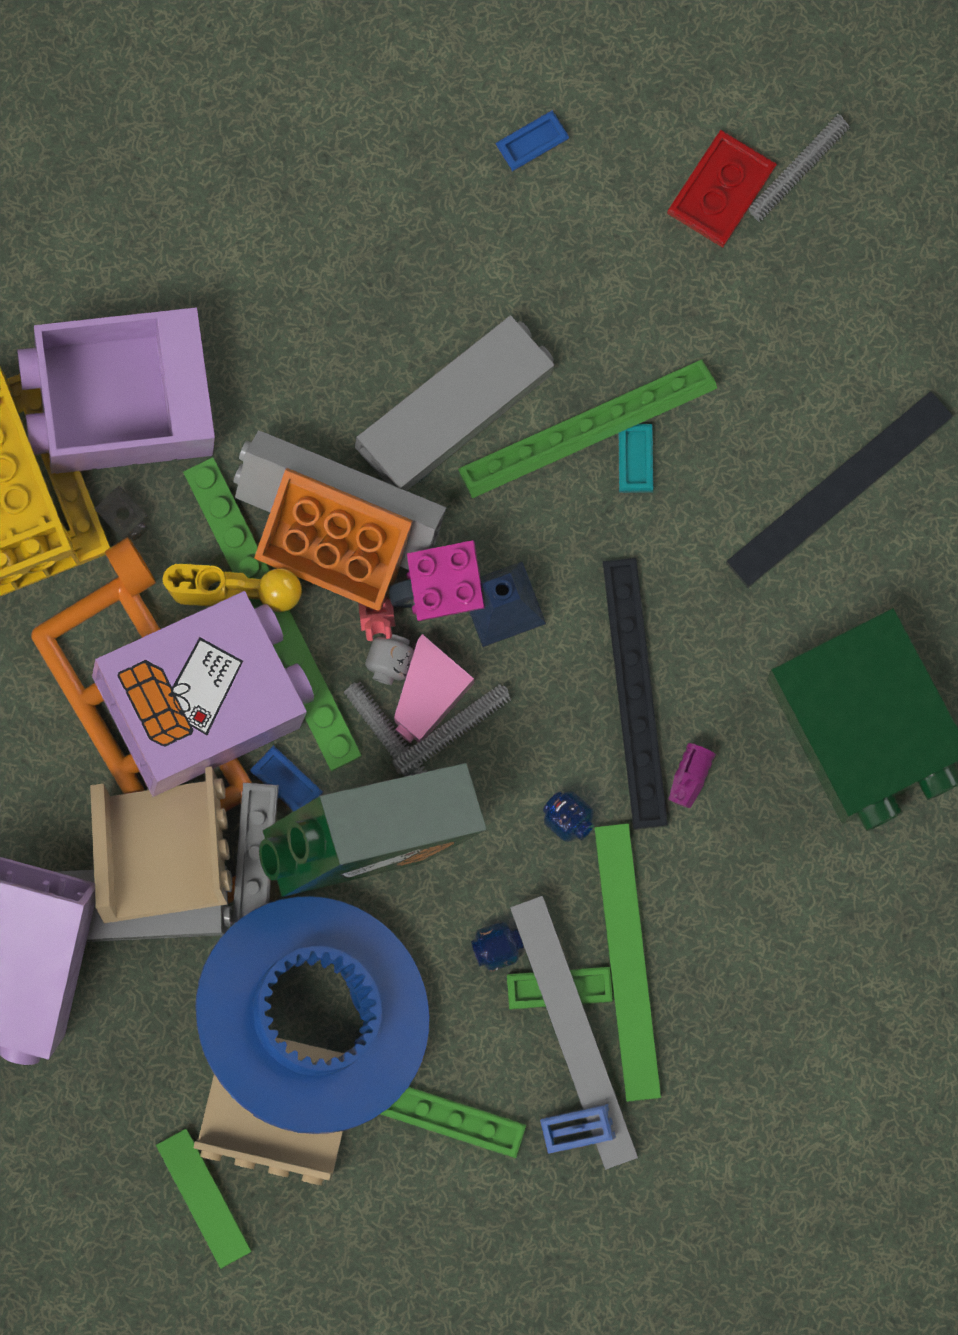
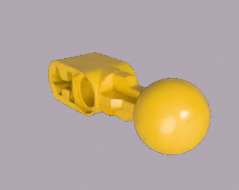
M174 564L167 568L163 575L165 588L177 603L183 605L213 606L245 591L249 599H260L262 604H267L272 611L285 612L292 609L299 602L302 593L301 584L297 576L291 571L281 568L267 572L261 579L248 578L244 573L224 572L216 566ZM221 582L217 589L208 591L213 583Z

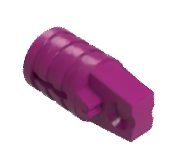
M687 743L686 751L683 753V758L674 776L669 796L670 801L686 808L692 807L709 774L708 771L716 756L714 752L701 746Z

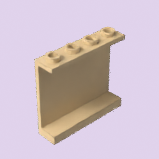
M212 766L205 767L206 781L179 785L155 797H152L149 790L110 796L104 783L90 785L96 909L104 923L227 905L226 891H231L232 884L229 870H225L224 860H229L230 858L228 842L226 839H223L222 830L227 829L226 812L224 808L221 809L220 799H225V787L223 779H217Z
M281 1038L275 1039L277 1043L284 1041L287 1043L285 1051L288 1054L296 1050L298 1052V1060L301 1061L306 1056H309L312 1064L320 1058L324 1059L326 1063L331 1058H339L344 1054ZM214 1074L199 1139L195 1141L193 1148L202 1150L200 1157L221 1161V1157L224 1155L235 1158L234 1165L254 1169L256 1163L269 1166L268 1173L288 1177L291 1171L303 1174L302 1181L322 1186L323 1179L332 1180L343 1131L329 1134H306L270 1125L254 1117L252 1113L236 1102Z

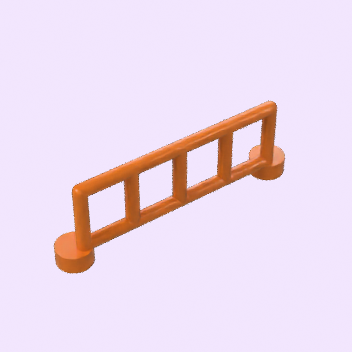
M129 537L105 550L107 558L119 577L38 625L31 633L34 644L123 794L145 791L136 775L140 771L131 753L127 756L123 754L97 710L96 706L104 700L96 684L94 683L84 688L56 638L117 601L121 602L142 638L160 630L140 596L141 592L156 584V581ZM238 758L219 766L230 785L225 788V799H220L221 809L224 808L225 812L240 803L242 804L243 783H252ZM236 876L232 877V891L227 892L228 904L234 901Z

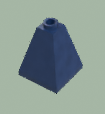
M523 561L480 577L485 608L469 611L482 647L546 625Z

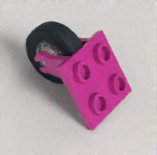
M473 540L407 553L410 571L407 573L408 580L389 587L392 606L400 608L412 607L413 614L417 615L418 621L485 608L475 542Z

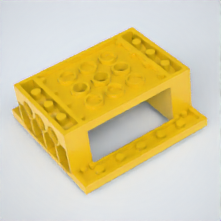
M1 367L0 597L106 555L105 550L110 548L81 471L51 473L49 453L41 454L70 531H67L63 526L18 414L23 411L25 416L26 414L43 413L41 389L22 390L20 374L7 379Z

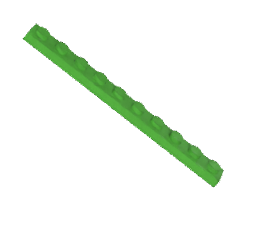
M212 457L184 471L183 473L232 572L244 573L248 578L261 579L270 570L266 563L254 559L258 546L214 458ZM249 599L254 609L263 605L260 599ZM273 611L283 634V641L273 645L284 668L297 663L304 671L311 685L314 701L304 705L307 711L304 718L331 772L362 758L290 611Z

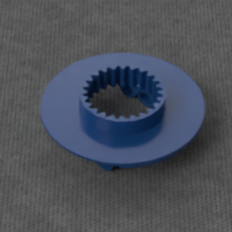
M293 897L261 906L238 920L218 940L203 966L198 981L195 1008L197 1029L204 1055L213 1073L236 1102L252 1113L254 1117L275 1127L297 1133L329 1134L360 1126L372 1120L396 1102L408 1088L421 1065L429 1034V1008L420 972L413 958L395 934L379 920L355 906L322 897ZM320 960L323 968L332 963L334 964V972L336 974L341 973L348 988H350L352 1002L363 1020V1026L359 1029L362 1036L356 1039L354 1042L355 1046L339 1058L333 1057L326 1063L324 1059L320 1058L312 1064L309 1056H306L301 1061L298 1060V1052L296 1050L288 1054L285 1051L287 1046L285 1041L280 1043L275 1041L279 1033L277 1030H269L268 1026L273 1022V1019L265 1016V1013L271 1008V1004L266 1002L273 993L270 988L277 983V978L294 965L300 967L307 961L310 966H313Z

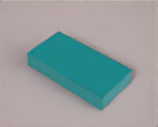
M637 424L618 433L619 493L653 492L652 424Z

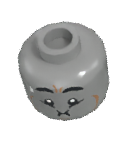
M385 634L383 637L373 639L365 662L367 669L374 673L373 680L392 685L393 680L406 679L414 654L413 648L409 646L410 640L392 634L390 639H386Z

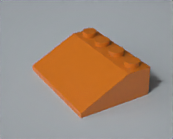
M286 468L254 559L277 569L289 570L303 580L379 611L389 598V587L394 585L413 520Z

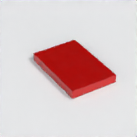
M720 130L669 207L667 214L724 248L777 164Z

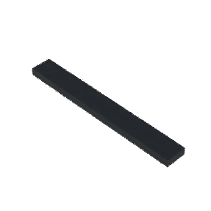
M929 392L728 559L726 564L747 588L751 587L949 422L953 415L932 392Z
M637 559L603 561L633 830L667 827Z

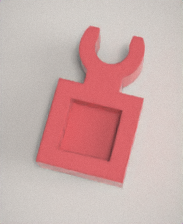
M390 599L386 600L379 611L359 603L361 630H365L366 639L373 641V636L379 633L385 634L386 639H390L392 637L391 627H395L394 609Z

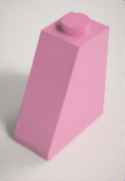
M423 634L417 641L394 716L395 723L399 725L395 730L409 743L414 739L420 743L425 737L427 738L474 684L473 677Z

